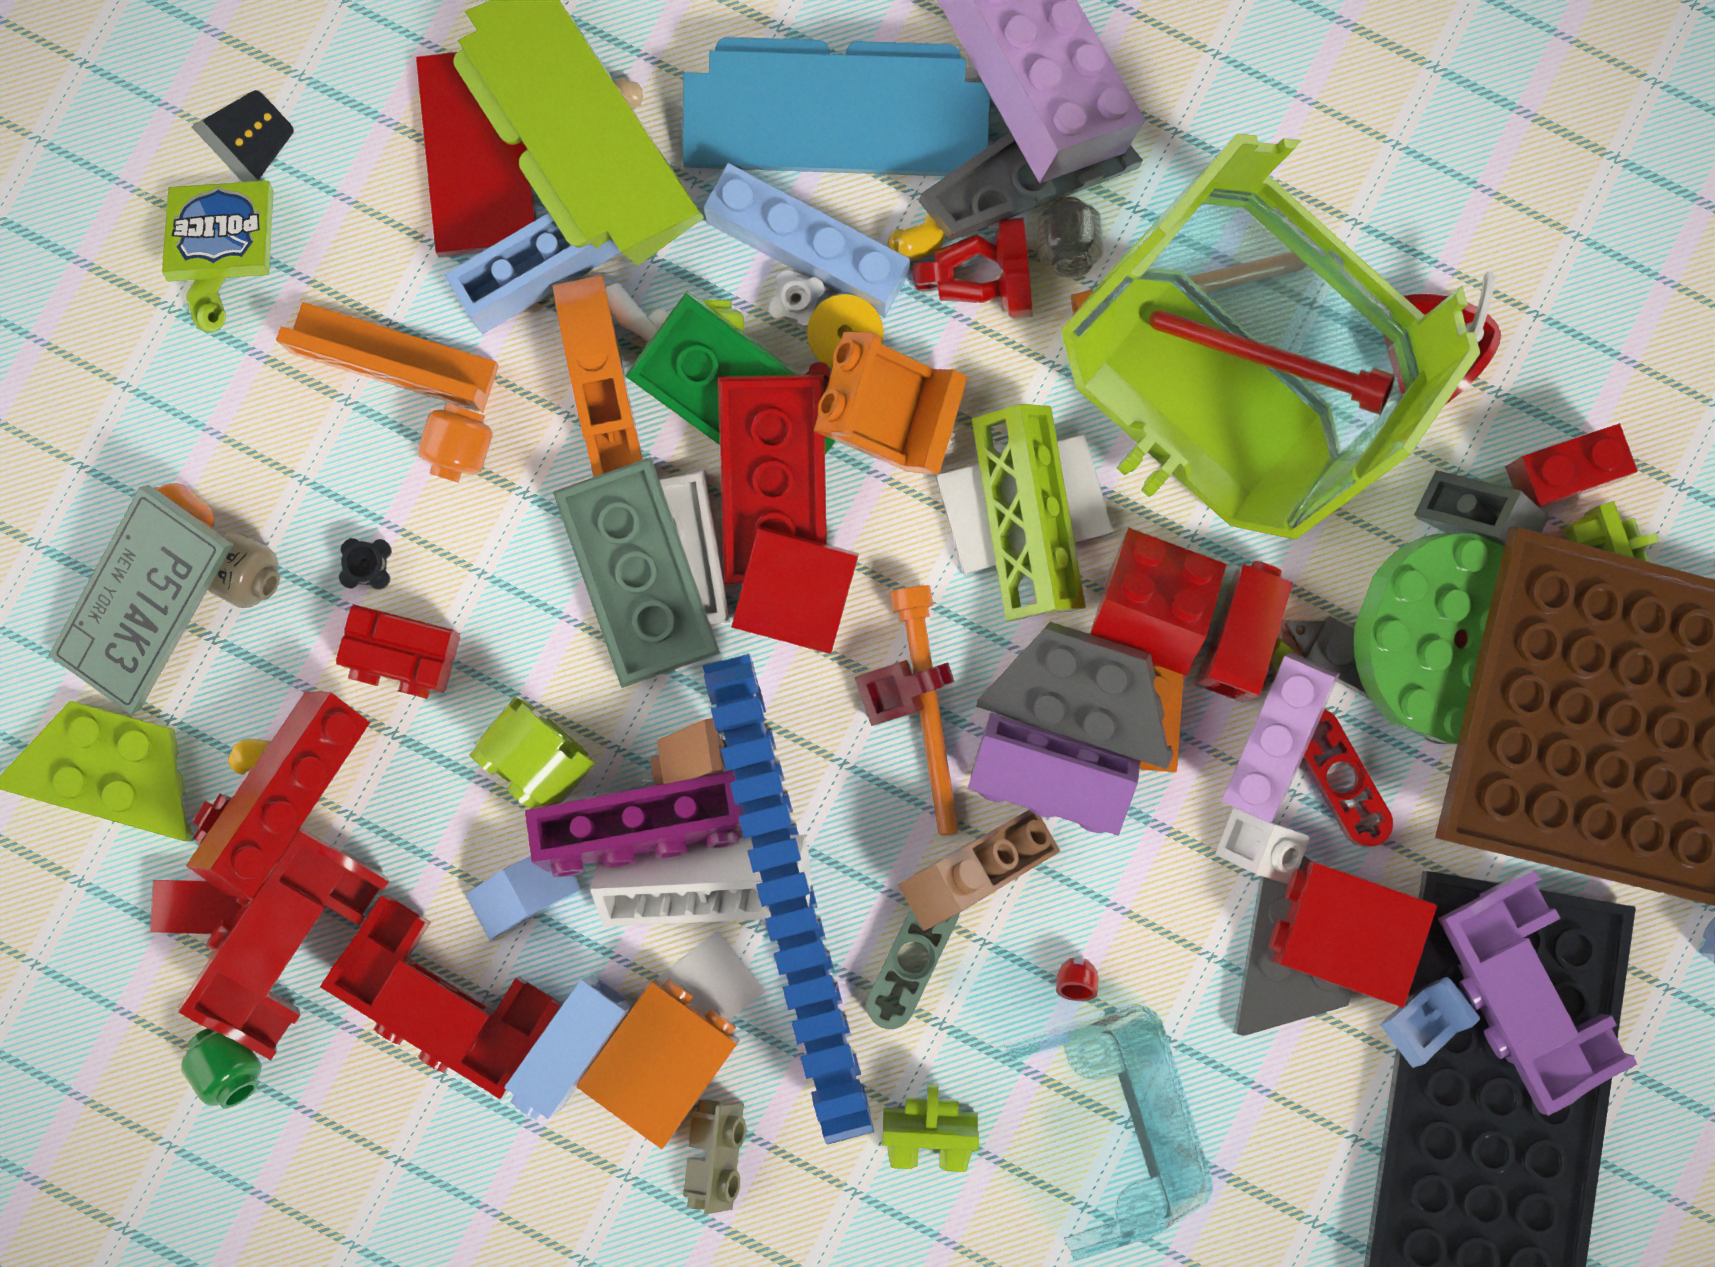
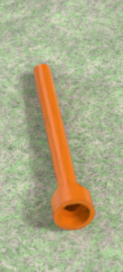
M921 585L890 591L893 612H898L899 622L905 621L913 674L933 667L925 618L930 617L929 607L934 606L931 586ZM937 690L920 694L924 709L919 711L937 829L938 834L943 836L956 834L959 828Z

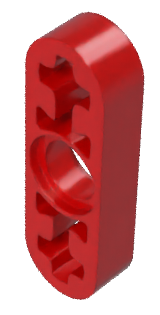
M1324 709L1319 723L1324 722L1327 731L1321 735L1322 740L1328 750L1333 749L1338 744L1342 753L1329 756L1317 765L1314 756L1324 754L1319 743L1313 740L1310 741L1302 762L1345 837L1351 843L1361 847L1380 845L1392 833V814L1338 719L1330 711ZM1337 762L1349 765L1355 774L1354 785L1345 793L1336 792L1329 786L1327 781L1329 768ZM1364 790L1368 799L1360 800L1358 803L1364 813L1377 814L1379 821L1373 826L1376 834L1372 837L1368 832L1358 833L1354 825L1361 821L1360 815L1354 806H1348L1343 810L1340 801L1356 798Z

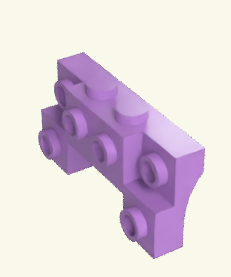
M1526 870L1481 893V897L1443 915L1438 920L1461 962L1458 967L1464 979L1459 981L1460 989L1465 993L1469 1004L1474 1010L1481 1009L1489 1025V1028L1485 1029L1484 1033L1490 1047L1499 1059L1506 1057L1508 1062L1515 1065L1538 1111L1549 1116L1572 1104L1596 1086L1638 1064L1632 1054L1624 1053L1612 1030L1617 1025L1611 1015L1600 1014L1577 1027L1574 1026L1530 940L1523 938L1561 919L1556 909L1548 908L1535 883L1540 881L1536 870Z

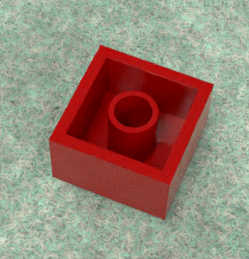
M1128 527L1110 568L1089 634L1151 654L1153 664L1187 676L1207 637L1227 564Z

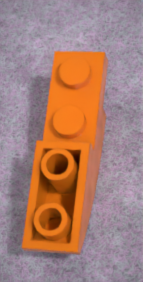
M603 275L552 285L571 385L593 477L643 460Z

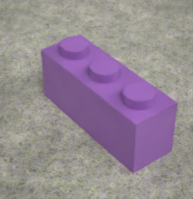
M990 713L967 789L978 792L983 798L993 802L1007 801L1027 807L1031 812L1041 817L1052 818L1056 816L1078 823L1082 828L1093 833L1107 832L1119 836L1138 784L1140 760Z

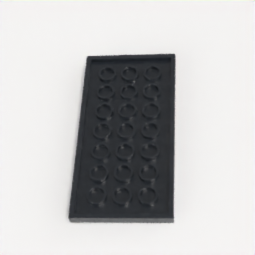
M1422 871L1418 899L1437 905L1408 997L1418 988L1445 977L1451 979L1455 986L1460 989L1459 981L1464 979L1458 967L1461 962L1438 918L1481 897V893L1500 883L1432 871ZM1539 890L1548 908L1556 909L1561 919L1523 938L1530 940L1574 1026L1577 1027L1600 1014L1611 1015L1617 1025L1612 1030L1618 1039L1636 907ZM1480 1008L1475 1010L1480 1020L1473 1027L1457 1032L1423 1065L1412 1068L1396 1047L1364 1267H1586L1612 1078L1591 1089L1572 1104L1549 1116L1540 1113L1515 1065L1508 1062L1506 1057L1499 1059L1490 1047L1484 1030L1489 1028V1025Z

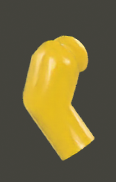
M927 213L923 224L905 230H894L888 238V247L906 256L910 261H915L933 255L936 250L941 249L946 235Z

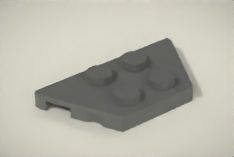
M1049 622L1038 633L1032 642L1009 664L1005 671L977 700L976 707L1158 767L1167 769L1172 761V746H1167L1162 719L1165 716L1162 702L1154 688L1156 676L1151 654L1054 622Z
M1304 855L1299 870L1303 869L1305 862L1313 861ZM1260 876L1233 1032L1242 1036L1349 1006L1351 990L1272 962L1275 951L1269 949L1270 937L1278 919L1286 920L1292 901L1285 898L1288 884Z

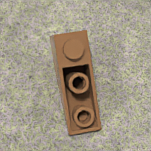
M1027 810L904 880L898 886L923 931L964 911L1061 851L1042 817Z

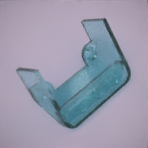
M1127 1005L1004 1044L1006 1054L1011 1061L1063 1045L1070 1067L1079 1076L1090 1080H1099L1118 1074L1150 1178L1132 1183L1120 1192L1115 1204L1117 1221L1063 1237L1073 1262L1154 1237L1204 1207L1210 1200L1213 1192L1212 1177L1163 1022L1155 1011L1144 1005Z

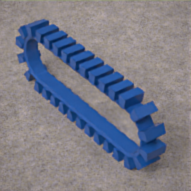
M750 653L703 665L707 693L711 705L716 704L717 706L711 708L717 733H724L727 747L722 748L721 752L726 771H734L736 781L730 782V787L735 805L742 803L745 815L738 816L744 839L751 837L753 849L747 850L752 872H760L762 883L756 884L761 907L768 906L771 917L765 918L770 941L777 940L780 951L775 952L774 957L779 976L784 974L787 976L789 986L782 988L788 1010L795 1008L798 1020L791 1023L797 1045L804 1043L807 1055L800 1056L806 1079L813 1078L816 1091L811 1092L812 1102L817 1120L820 1122L824 1141L829 1145L874 1133L864 1085L860 1084L859 1079H856V1076L862 1075L856 1053L852 1054L851 1046L846 1040V1037L852 1036L846 1014L842 1015L841 1010L838 1009V1005L843 1004L838 982L834 983L832 975L829 974L835 970L830 951L825 950L822 941L826 940L822 920L821 918L817 919L815 908H818L815 893L813 886L809 889L805 872H799L797 861L801 860V854L796 838H790V835H799L797 824H792L790 813H793L788 791H783L782 782L785 781L780 760L774 761L775 755L773 750H777L772 728L765 729L764 721L766 720L764 713H766V707ZM809 894H810L809 907H808L806 895H809Z

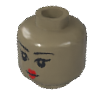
M229 533L222 536L230 541L233 546L208 591L238 608H251L262 600L269 599L277 590L280 582L276 554L269 547L244 534Z

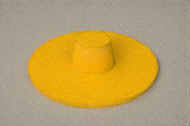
M851 294L835 295L821 302L811 314L807 326V339L811 351L820 362L826 363L832 369L834 365V352L841 342L844 332H873L881 336L880 344L883 342L884 331L879 313L869 302Z

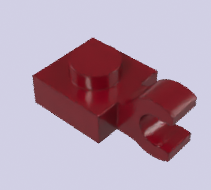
M908 660L854 677L871 726L924 709L920 694L955 682L948 662L912 674Z

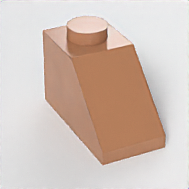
M713 718L704 719L658 739L659 756L651 757V768L655 786L729 772L726 771L721 749L725 748L724 739L721 733H717Z

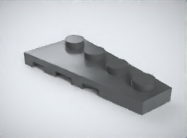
M1009 132L922 192L919 203L951 241L998 223L1000 220L1014 217L1139 169L1143 159L1130 145L1124 154L1039 183L1012 133Z

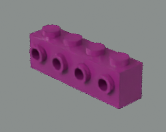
M734 771L525 810L531 862L547 872L551 871L553 877H568L583 873V865L603 862L606 868H614L635 863V855L655 852L656 858H669L686 854L688 845L707 842L708 848H724L739 843L738 836L743 835L738 816L745 814L742 803L735 805L730 782L736 781Z

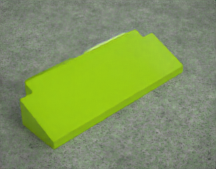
M489 0L464 11L477 31L457 40L462 49L454 57V66L500 138L511 145L517 144L520 141H523L527 150L519 159V167L569 244L581 248L590 243L597 249L612 238L619 251L639 266L704 218L561 0Z

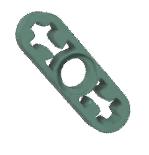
M910 908L867 998L869 1017L877 1026L884 1029H897L904 1026L910 1020L958 921L960 913L948 918L947 921L945 920L933 926L931 933L941 934L938 944L933 945L928 938L921 934L908 933L912 922H916L921 927ZM908 942L921 943L928 951V963L919 972H907L898 963V952ZM892 969L900 978L906 981L918 982V986L914 993L904 986L899 997V1003L905 1007L902 1015L893 1013L888 1020L880 1016L882 1007L875 1003L879 994L886 997L890 995L896 982L885 980L888 971Z

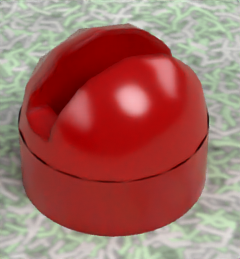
M1074 957L1069 958L1062 963L1057 973L1056 993L1062 998L1071 1001H1089L1096 998L1099 983L1098 971L1088 959L1084 958L1082 965L1075 964Z

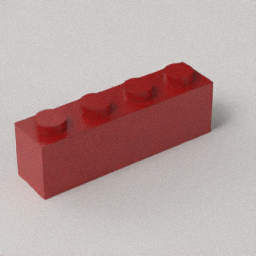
M305 691L196 849L186 867L226 895L252 900L371 722L332 692Z

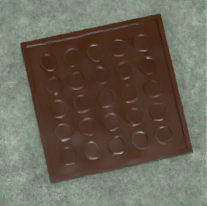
M1510 527L1506 537L1435 838L1715 906V579L1520 527Z

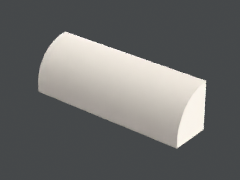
M805 834L790 835L791 839L796 838L801 854V860L797 861L800 873L805 872L810 889V860ZM751 837L746 839L739 838L738 844L724 848H708L707 842L688 845L687 853L676 857L656 858L655 852L635 855V863L622 867L606 868L603 862H598L590 891L603 927L762 920L771 917L769 907H761L756 884L762 883L760 872H752L747 850L753 849ZM809 894V895H806L808 907H809L810 894Z

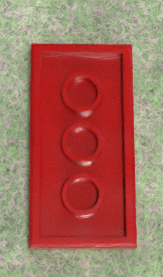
M457 52L416 57L435 253L439 258L481 253L536 221L533 188L519 167V159L527 148L523 141L511 145L500 138L455 68L454 57Z
M824 374L718 377L724 584H743L758 526L827 544L825 436L814 432L819 415V401L824 394Z

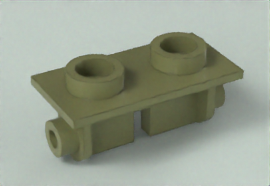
M701 1099L698 1101V1109L692 1110L689 1147L706 1150L705 1159L687 1158L683 1196L688 1198V1208L704 1210V1214L733 1210V1202L736 1200L740 1190V1175L737 1171L739 1148L742 1146L746 1135V1122L743 1118L744 1103L719 1105V1101Z

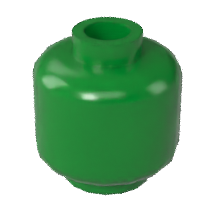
M209 1028L200 1031L190 1039L187 1045L189 1050L182 1059L181 1072L199 1100L205 1105H220L223 1109H228L242 1103L256 1091L259 1084L257 1079L260 1076L262 1064L253 1050Z

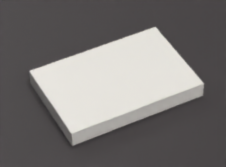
M1085 434L1058 441L1075 545L1112 535L1113 528ZM979 464L936 475V481L964 576L996 567ZM1007 473L1001 484L1003 499L1011 505L1018 490L1016 479ZM1015 524L1009 538L1011 549L1020 556L1026 545L1024 529Z
M700 470L659 477L711 626L730 623L705 471Z

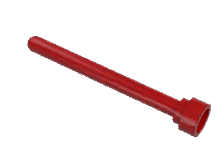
M1156 310L1149 317V324L1154 330L1352 394L1351 400L1359 402L1360 409L1378 415L1382 414L1392 391L1395 375L1373 368L1371 372L1361 370L1359 374L1163 310Z

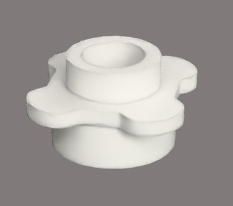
M790 270L781 271L775 278L777 285L775 298L768 303L769 314L774 319L784 318L790 322H798L800 326L807 327L810 316L817 306L818 298L824 294V285L816 277L807 280L796 277ZM794 294L801 296V300L798 303H794L791 300Z

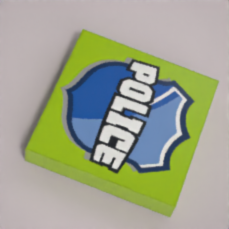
M270 181L168 187L162 274L166 281L269 275L274 190Z

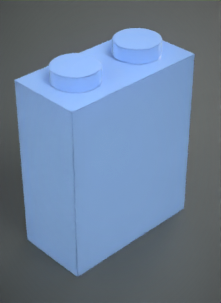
M595 975L581 979L504 1087L514 1095L510 1102L518 1110L537 1120L540 1114L547 1119L554 1116L567 1103L576 1090L579 1081L635 1004Z

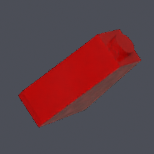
M1253 561L1251 566L1243 564L1235 571L1195 686L1241 703L1260 696L1293 585L1292 581L1281 578L1283 572L1281 569L1264 562Z

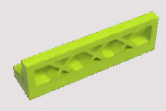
M1020 403L972 418L1005 620L1017 621L1046 613H1063L1085 609L1083 587L1051 406ZM1006 422L1009 441L1001 454L994 448L991 427ZM1007 473L1016 479L1018 490L1011 505L1003 499L1001 484ZM1015 524L1024 529L1026 545L1020 556L1011 549L1009 538ZM1024 575H1026L1033 581L1037 603L1021 607L1018 586Z

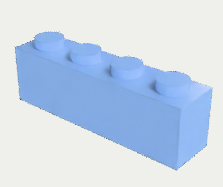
M730 163L726 165L703 207L707 224L808 278L816 277L820 279L825 287L839 294H851L866 300L884 318L909 275L910 259Z
M547 213L447 272L444 276L469 318L483 335L553 293L552 285L574 281L621 252L612 238L597 249L590 243L581 248L572 246L567 242L550 214Z

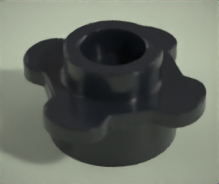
M349 538L342 543L340 548L342 553V571L339 574V581L344 587L354 589L358 585H371L376 590H382L389 585L391 577L387 572V559L392 554V547L387 541L377 539L373 543ZM364 559L370 561V566L366 569L361 567V562Z

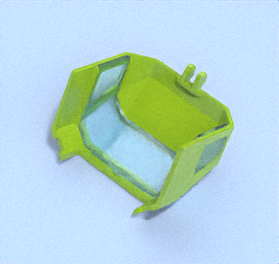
M1237 133L1111 269L1061 328V333L1076 389L1136 442L1116 469L1124 476L1129 474V472H1133L1141 464L1147 452L1161 464L1144 481L1141 491L1148 497L1153 496L1172 474L1229 526L1296 540L1412 454L1479 356L1480 350L1475 332H1467L1461 311L1468 305L1463 285L1428 314H1422L1270 176L1302 140L1282 138L1277 144L1258 142L1257 135ZM1163 310L1359 374L1361 370L1371 372L1373 368L1395 375L1392 391L1382 414L1378 415L1360 409L1359 402L1351 400L1352 394L1154 330L1149 324V317L1152 312Z

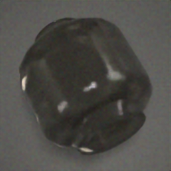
M1064 197L1056 200L1039 214L1036 220V236L1040 262L1061 277H1079L1090 272L1104 254L1102 220L1099 211L1078 198Z

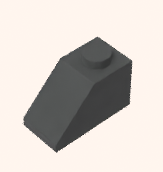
M1438 470L1435 471L1414 514L1417 519L1445 533L1477 534L1502 546H1505L1510 527H1520L1542 533L1549 519L1520 490Z

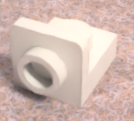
M1233 807L1215 855L1254 874L1288 884L1294 870L1299 869L1309 843V836L1274 822L1270 824Z

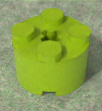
M516 695L474 743L476 747L469 756L492 775L497 773L506 781L511 782L506 789L529 809L532 807L539 808L561 804L595 766L596 761L588 757L589 753L548 717L545 719L541 715L538 718L532 712L535 707L522 697Z

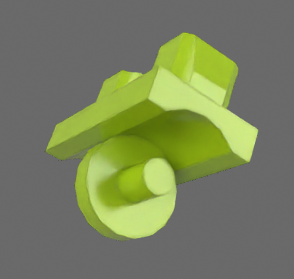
M1614 501L1599 505L1583 513V518L1566 526L1563 530L1568 541L1650 562L1645 547L1660 542L1657 532L1641 536L1635 518L1621 522Z
M927 1084L926 1099L906 1098L905 1109L884 1108L882 1146H887L890 1167L893 1169H913L918 1167L919 1148L939 1149V1168L947 1172H966L972 1151H978L979 1149L978 1113L958 1112L959 1101L938 1100V1084Z

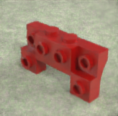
M300 827L253 899L237 897L235 902L242 906L232 921L229 923L222 919L214 929L205 946L212 950L209 954V960L178 1005V1013L203 1027L237 1041L271 1061L277 1053L276 1045L290 1024H295L301 1015L298 1007L272 993L270 990L325 909L324 905L360 926L365 919L364 912L379 889L384 890L389 883L388 877L343 849L340 851Z
M381 895L350 944L330 969L320 988L375 1021L376 1024L373 1030L383 1038L397 1045H401L402 1041L405 1040L420 1049L421 1052L418 1058L431 1068L445 1073L450 1068L501 1100L508 1093V1090L504 1087L563 1003L525 979L517 977L512 982L496 1010H492L409 958L431 921L391 896Z

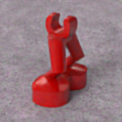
M1024 217L1000 220L996 231L995 245L980 235L975 234L936 250L935 262L915 264L913 267V280L917 291L938 290L941 301L985 303L1000 297L1003 308L1012 319L1033 317ZM980 254L996 262L1003 272L999 280L977 283L955 278L953 268Z

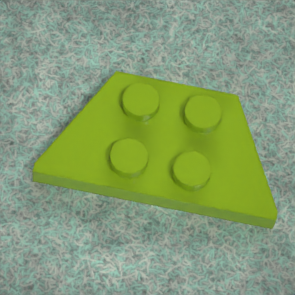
M69 701L0 775V790L184 842L191 841L192 829L191 825H187L182 794H186L183 775L177 767L179 751L175 729L79 702Z

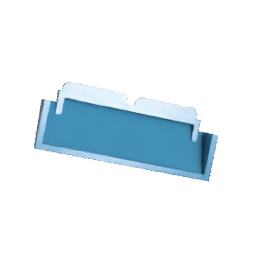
M724 37L717 42L715 50H709V73L683 72L684 168L725 169L726 165L730 163L741 170L947 176L988 147L990 94L983 82H965L966 59H961L960 51L951 44L856 41L847 47L846 55L830 54L829 46L822 40Z

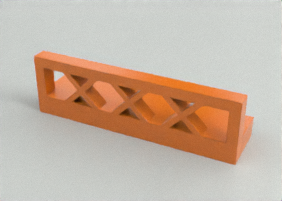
M305 302L301 304L293 330L280 326L276 341L292 355L484 413L499 367L498 363L494 360Z

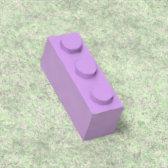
M1293 652L1284 656L1222 802L1271 824L1279 814L1338 680L1339 672Z

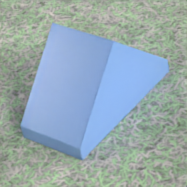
M531 856L502 869L465 895L489 940H492L582 890V887L575 875L553 877L551 871L547 872L533 864Z

